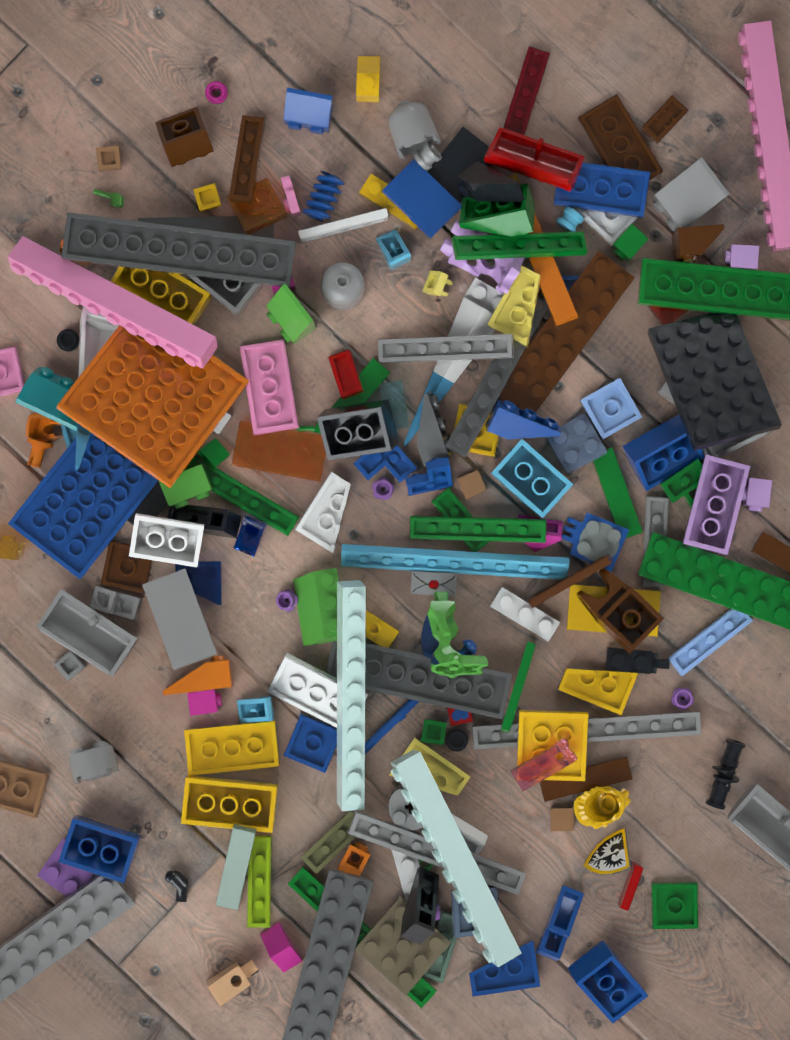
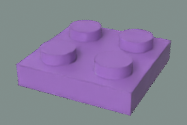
M64 837L37 876L68 897L90 881L94 873L58 862L66 840Z

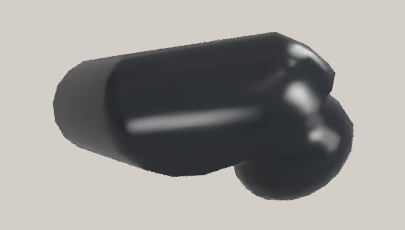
M177 870L168 871L165 875V880L176 888L175 901L187 902L188 880Z

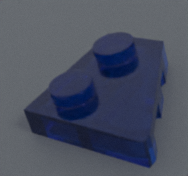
M200 561L197 567L175 564V572L186 569L196 595L217 605H222V561Z

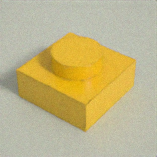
M215 183L193 189L200 213L222 206Z

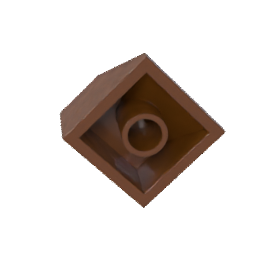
M198 107L155 122L171 167L183 165L187 161L204 157L214 152Z
M724 224L677 228L672 234L674 261L694 263L724 230Z

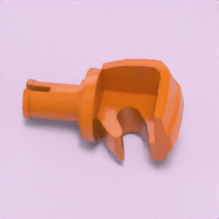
M37 412L28 416L26 424L27 442L32 445L27 465L41 468L45 449L53 448V441L62 437V434L52 433V429L62 424Z

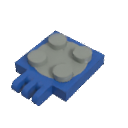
M588 512L583 522L568 517L566 521L574 524V527L564 525L563 530L570 532L571 535L562 534L561 539L574 544L570 555L592 563L604 555L610 554L613 562L604 567V569L612 572L629 529Z

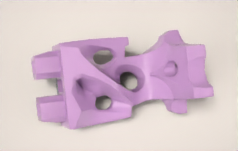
M456 220L451 229V232L457 236L491 235L487 232L460 228L459 220ZM448 238L444 240L440 247V250L448 256V263L460 267L476 277L481 273L493 277L497 282L495 289L500 294L508 293L511 285L520 273L522 262L525 259H495V265L492 267L486 264L485 259H475L476 265H470L467 260H455L452 241Z

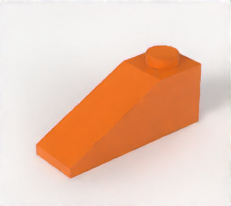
M224 655L211 657V661L204 663L163 690V695L232 687L233 679L230 659H225Z

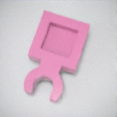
M290 176L282 177L281 181L287 199H283L286 213L291 212L293 218L300 216L301 212Z

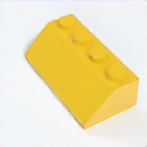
M119 266L110 281L192 325L200 318L212 299V295L175 273Z

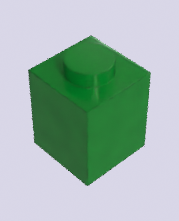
M631 224L611 247L614 250L613 254L619 260L623 261L625 259L629 262L649 238Z

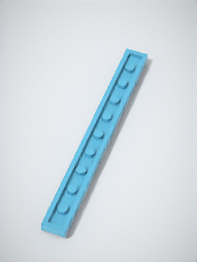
M342 544L341 550L342 567L558 580L566 578L569 570V558L350 544Z

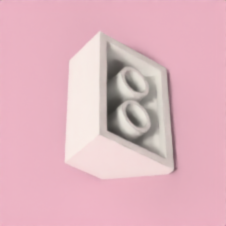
M136 513L129 556L197 567L204 524Z

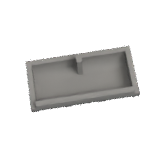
M60 589L36 626L40 631L112 677L122 666L138 638L62 589Z
M754 784L733 806L727 819L790 872V811L762 787Z

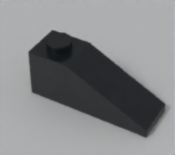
M478 161L456 176L462 195L470 197L475 201L522 202L525 200L518 181Z
M187 505L176 509L175 506L170 507L167 516L168 519L204 524L203 533L236 539L242 518L229 509Z
M422 867L417 869L402 917L400 937L421 945L435 932L439 885L438 874Z

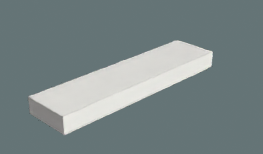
M384 208L298 231L300 240L304 243L388 221L387 209Z

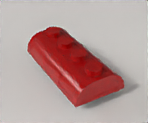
M499 127L485 155L484 162L571 192L581 171L585 156L545 143L542 138L536 140Z

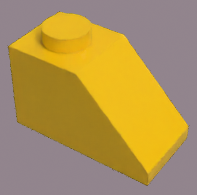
M358 56L357 102H379L380 56Z

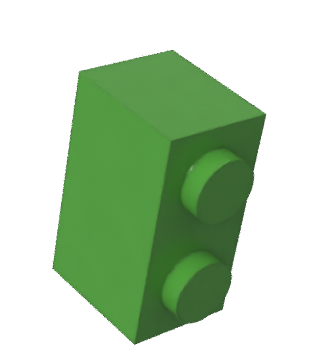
M202 464L183 471L171 489L159 481L168 506H175L176 509L189 505L188 500L196 498L197 501L210 496L209 492L213 491L205 467Z

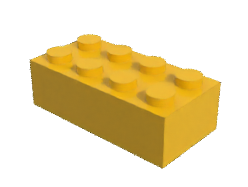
M194 775L187 776L185 778L181 824L233 829L234 824L257 829L256 831L272 833L275 824L278 784Z

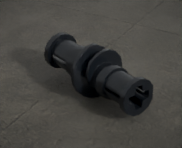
M731 738L726 739L727 745L724 755L721 757L720 766H712L717 771V774H713V777L716 779L713 782L710 797L705 802L709 806L725 810L726 805H724L727 793L730 791L731 783L739 782V777L735 775L737 773L735 769L738 767L742 748L746 747V744Z

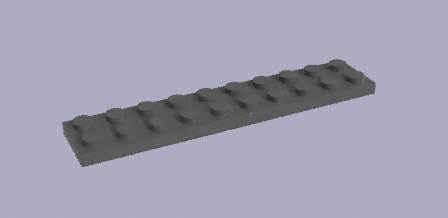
M67 212L61 258L72 261L278 287L286 284L290 288L296 241Z

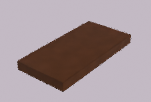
M617 94L578 117L580 124L605 166L650 172L649 180L663 172Z

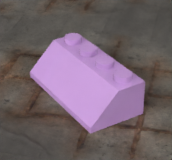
M705 455L683 544L728 555L750 466Z

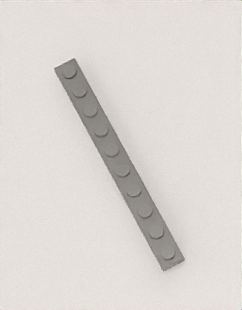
M699 711L588 718L587 742L701 735ZM512 723L508 733L500 731L502 724L472 726L474 749L517 747L518 723Z

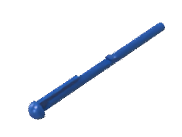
M469 639L464 640L463 644L465 646L458 653L461 655H475L477 651L476 643ZM409 699L365 742V754L398 722L405 719L406 714L420 701Z

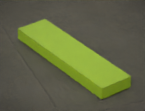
M255 835L248 865L247 928H270L271 835Z

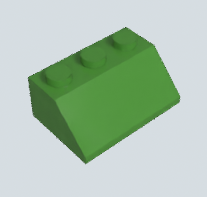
M337 568L314 571L293 579L295 595L298 598L297 608L303 646L337 641V581H339Z

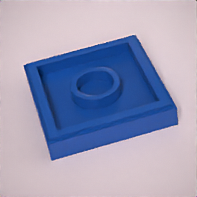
M301 713L283 756L326 773L337 746V728Z

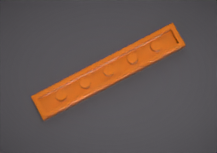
M535 215L533 232L530 233H543ZM529 257L528 259L533 271L541 276L540 288L556 326L577 319V312L554 258Z

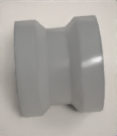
M428 141L423 145V149L417 150L413 154L418 164L427 171L432 168L434 162L442 159L437 148Z

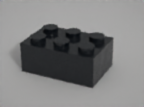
M389 399L325 409L317 417L328 460L392 451L399 443Z

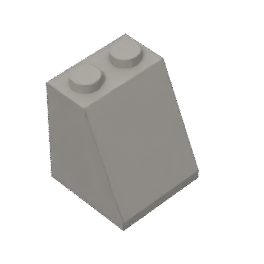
M701 157L657 192L652 198L654 201L652 204L658 213H663L668 219L666 221L667 225L675 232L677 228L690 227L722 203L729 195V192Z

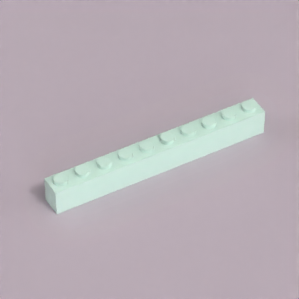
M360 580L337 581V803L342 811L365 810L366 586Z
M414 749L390 762L394 768L391 770L394 779L397 782L400 781L404 788L401 790L403 797L407 802H411L414 808L411 812L417 823L421 822L424 828L422 834L428 843L431 842L434 848L432 854L438 863L441 862L445 869L442 871L444 878L448 883H452L455 889L452 893L456 901L462 903L465 909L462 913L466 921L472 923L475 929L472 931L478 943L482 942L485 948L482 952L487 962H492L497 967H500L522 954L421 752Z

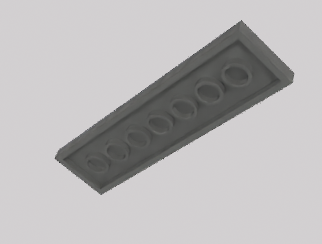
M337 641L332 642L326 673L337 678ZM365 643V690L503 719L512 674L482 668V674L459 675L455 678H449V676L432 672L431 660L427 656Z
M333 868L329 869L282 1040H330L372 890L373 879Z

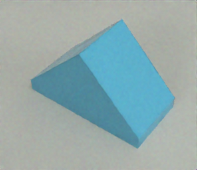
M396 229L376 238L390 270L411 261V254Z
M272 695L237 700L240 723L274 720Z

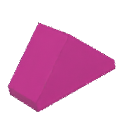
M280 922L260 933L271 960L283 973L303 961Z

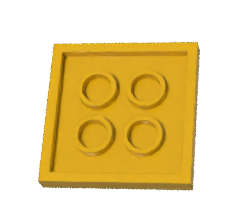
M519 710L516 778L585 781L588 712Z

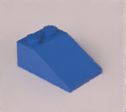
M604 940L568 967L576 984L612 1023L616 1022L648 997L646 991Z

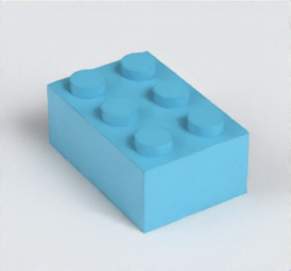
M523 439L516 444L491 472V475L540 519L545 517L573 485Z

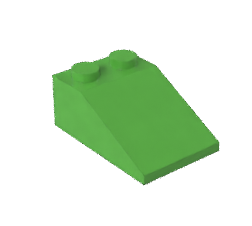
M286 284L282 285L266 305L269 310L266 315L273 324L278 322L283 329L280 333L287 343L292 341L295 345L314 331L316 327L313 319Z

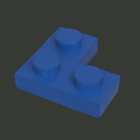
M398 445L392 451L362 455L353 463L368 481L384 467L391 472L399 483L417 469Z
M448 457L434 458L426 462L427 473H416L405 478L409 496L453 487Z

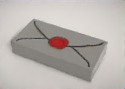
M412 571L411 594L434 595V592L438 591L448 592V596H456V573Z

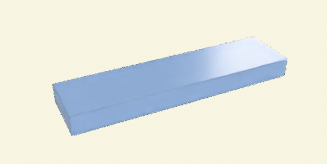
M729 609L667 659L670 660V663L678 673L683 676L750 624L753 619L749 615Z

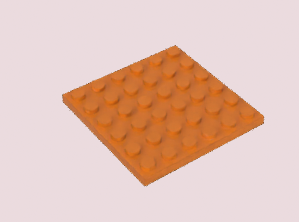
M119 325L56 408L171 489L245 389L249 380L214 355L211 356L203 369L198 366H191L183 358L168 354L164 348L149 344L145 338L138 334L136 336L132 335Z

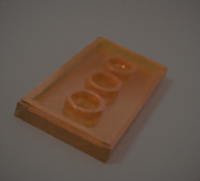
M240 421L231 465L321 482L326 451L322 436L291 430L254 435L252 423Z

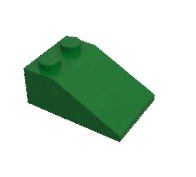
M528 183L519 185L525 199L522 202L475 201L470 197H463L459 220L460 228L510 237L533 232L536 205Z

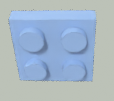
M621 378L580 400L602 440L642 418Z

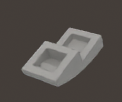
M95 586L90 608L137 621L143 599Z

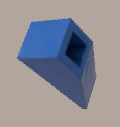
M497 399L486 422L488 432L506 439L560 436L561 434L560 426L554 419L549 417L544 419L537 416V413L530 409L522 410L517 408L513 402L508 400L503 402Z

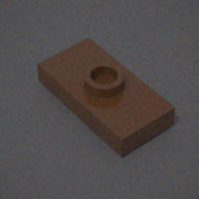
M672 95L642 126L641 130L653 142L658 144L689 110Z

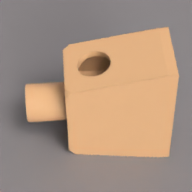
M252 960L242 967L236 962L207 980L206 984L219 1006H222L249 987L251 984L248 978L259 971ZM238 975L239 980L235 983L231 982V978Z

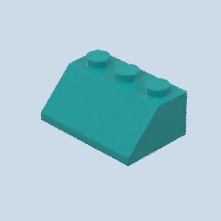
M38 367L30 374L15 402L77 431V422L56 408L74 384V380L56 375L50 368Z

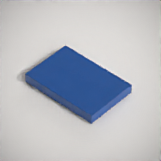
M415 159L382 190V193L430 239L462 206Z

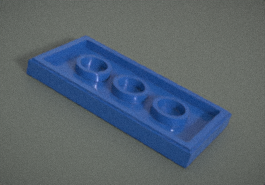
M583 162L571 192L556 187L553 205L643 218L650 172Z

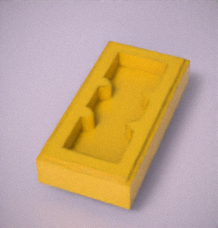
M366 610L365 637L379 646L389 648L399 631Z

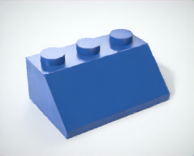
M679 415L622 446L631 467L645 491L664 482L696 459L701 461L705 458L702 449L693 451Z
M76 815L72 819L58 862L125 883L135 858L141 835Z

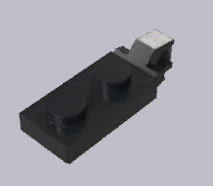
M607 647L605 670L656 674L657 668L669 669L670 660L658 659V653L633 650L629 654L623 648Z

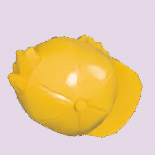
M610 786L591 788L590 791H585L574 801V813L577 820L584 826H593L594 829L602 826L607 827L608 824L622 816L625 808L631 802V799L628 798L629 791L625 788L619 791Z

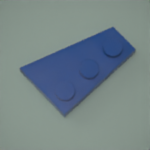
M533 940L519 947L522 954L500 967L491 962L469 973L472 996L540 987Z

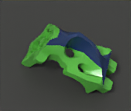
M434 592V601L430 603L421 633L422 651L431 660L432 672L449 676V678H455L459 675L482 674V667L488 666V660L485 656L461 655L451 648L450 641L457 635L459 630L453 618L455 602L448 600V592Z

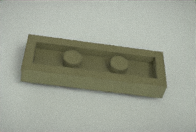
M348 811L301 856V859L316 874L356 837L348 834L354 817L353 811Z

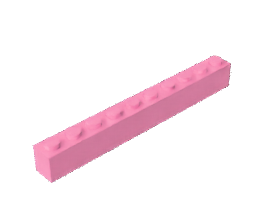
M771 21L744 24L740 32H738L739 46H743L744 54L741 55L742 68H746L747 74L744 77L745 89L749 90L750 99L747 100L749 113L752 112L753 116L751 133L756 137L754 154L755 157L759 158L760 165L757 166L758 179H762L763 186L760 189V197L766 206L763 218L765 224H768L769 233L766 236L767 244L771 246L772 252L790 250V148Z
M22 236L7 256L11 269L16 274L26 275L35 284H43L54 294H62L73 304H81L92 314H100L111 324H119L130 334L135 336L138 334L145 338L149 344L164 348L168 354L183 358L191 366H198L203 369L218 348L216 337L76 263L62 259V256Z

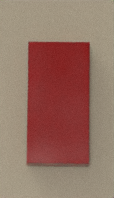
M348 349L329 356V362L341 398L344 400L363 393V387L351 351Z
M632 862L618 902V906L626 911L630 909L643 872V867L638 863Z

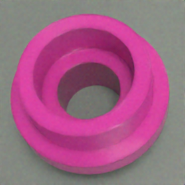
M214 81L207 85L205 96L210 103L221 104L226 100L228 90L222 82ZM213 91H221L220 96H213Z

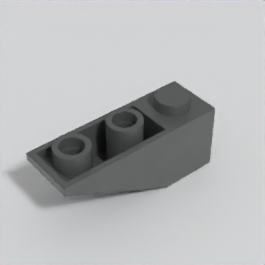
M432 391L424 394L417 447L424 466H426V462L434 458L448 457L449 459L454 455L451 449L445 447L450 439L446 433L447 423L445 418L440 416L438 410L440 403Z

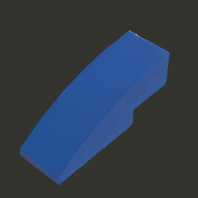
M562 885L535 953L555 961L561 958L584 893Z

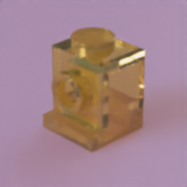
M3 535L2 539H0V558L19 560L20 556L23 557L25 543L16 542V537Z

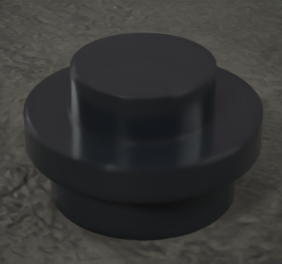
M65 329L58 334L57 344L63 351L71 352L79 346L80 338L74 330Z
M452 729L447 733L445 742L450 750L459 752L466 748L468 736L461 729Z

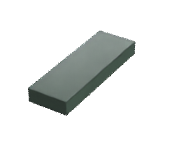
M441 910L440 920L437 922L436 929L451 944L422 976L441 983L444 981L457 940L453 934L452 913Z

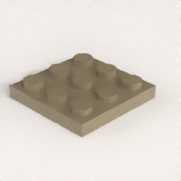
M399 896L357 944L355 950L400 991L407 995L451 942L436 928L435 932L421 945L400 937L402 917L407 902Z

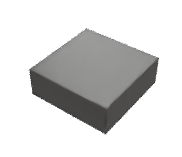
M71 650L54 663L67 681H70L87 667L78 655Z

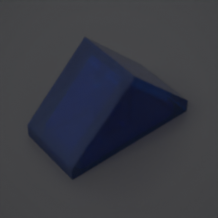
M245 515L234 549L254 557L268 525Z

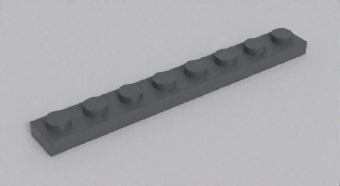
M539 294L530 339L548 308L545 298ZM514 340V358L493 359L445 447L466 457L526 346Z

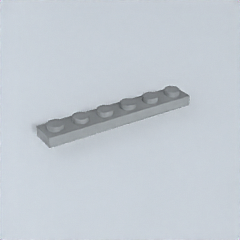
M512 334L378 340L379 363L514 358V336Z

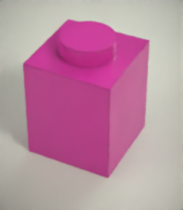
M216 689L187 693L190 716L218 712L219 706H222L221 693H217Z

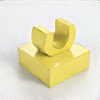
M430 270L422 292L434 296H448V293L444 292L443 289L445 284L452 285V281L447 279L449 275L440 271Z

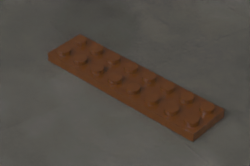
M598 251L568 291L578 318L556 326L552 315L549 317L520 357L498 400L503 402L504 400L511 401L517 408L522 410L530 409L536 413L635 277Z

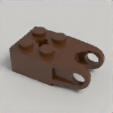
M602 568L598 573L607 586L606 596L594 598L582 590L576 594L595 621L630 654L662 622L664 617L635 589L608 570ZM625 616L628 618L634 617L635 620L633 622L635 625L627 624Z

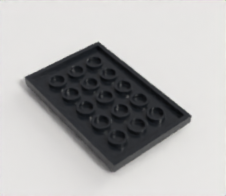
M709 313L648 329L647 334L693 451L781 428L782 423L737 315Z

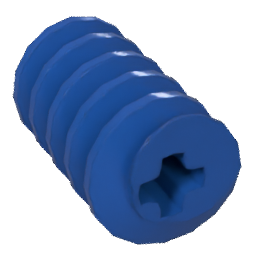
M320 171L323 175H318L316 178L320 184H314L313 189L316 192H310L309 194L314 201L308 200L306 205L310 209H303L302 213L314 220L324 222V218L331 219L327 210L334 211L335 209L330 202H338V199L333 196L334 193H342L337 188V185L344 186L345 183L335 175Z

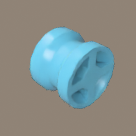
M566 206L562 217L557 218L556 223L566 232H576L577 225L582 224L584 218L577 211Z

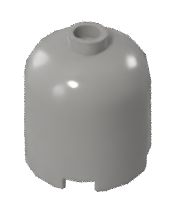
M409 100L402 101L389 115V128L399 158L406 159V155L414 154L417 150L423 149V145L427 141L433 145L441 143L430 112L425 105L419 102H410Z
M346 262L335 263L328 267L323 273L321 280L322 296L327 304L341 311L350 310L358 306L366 292L365 280L360 270Z

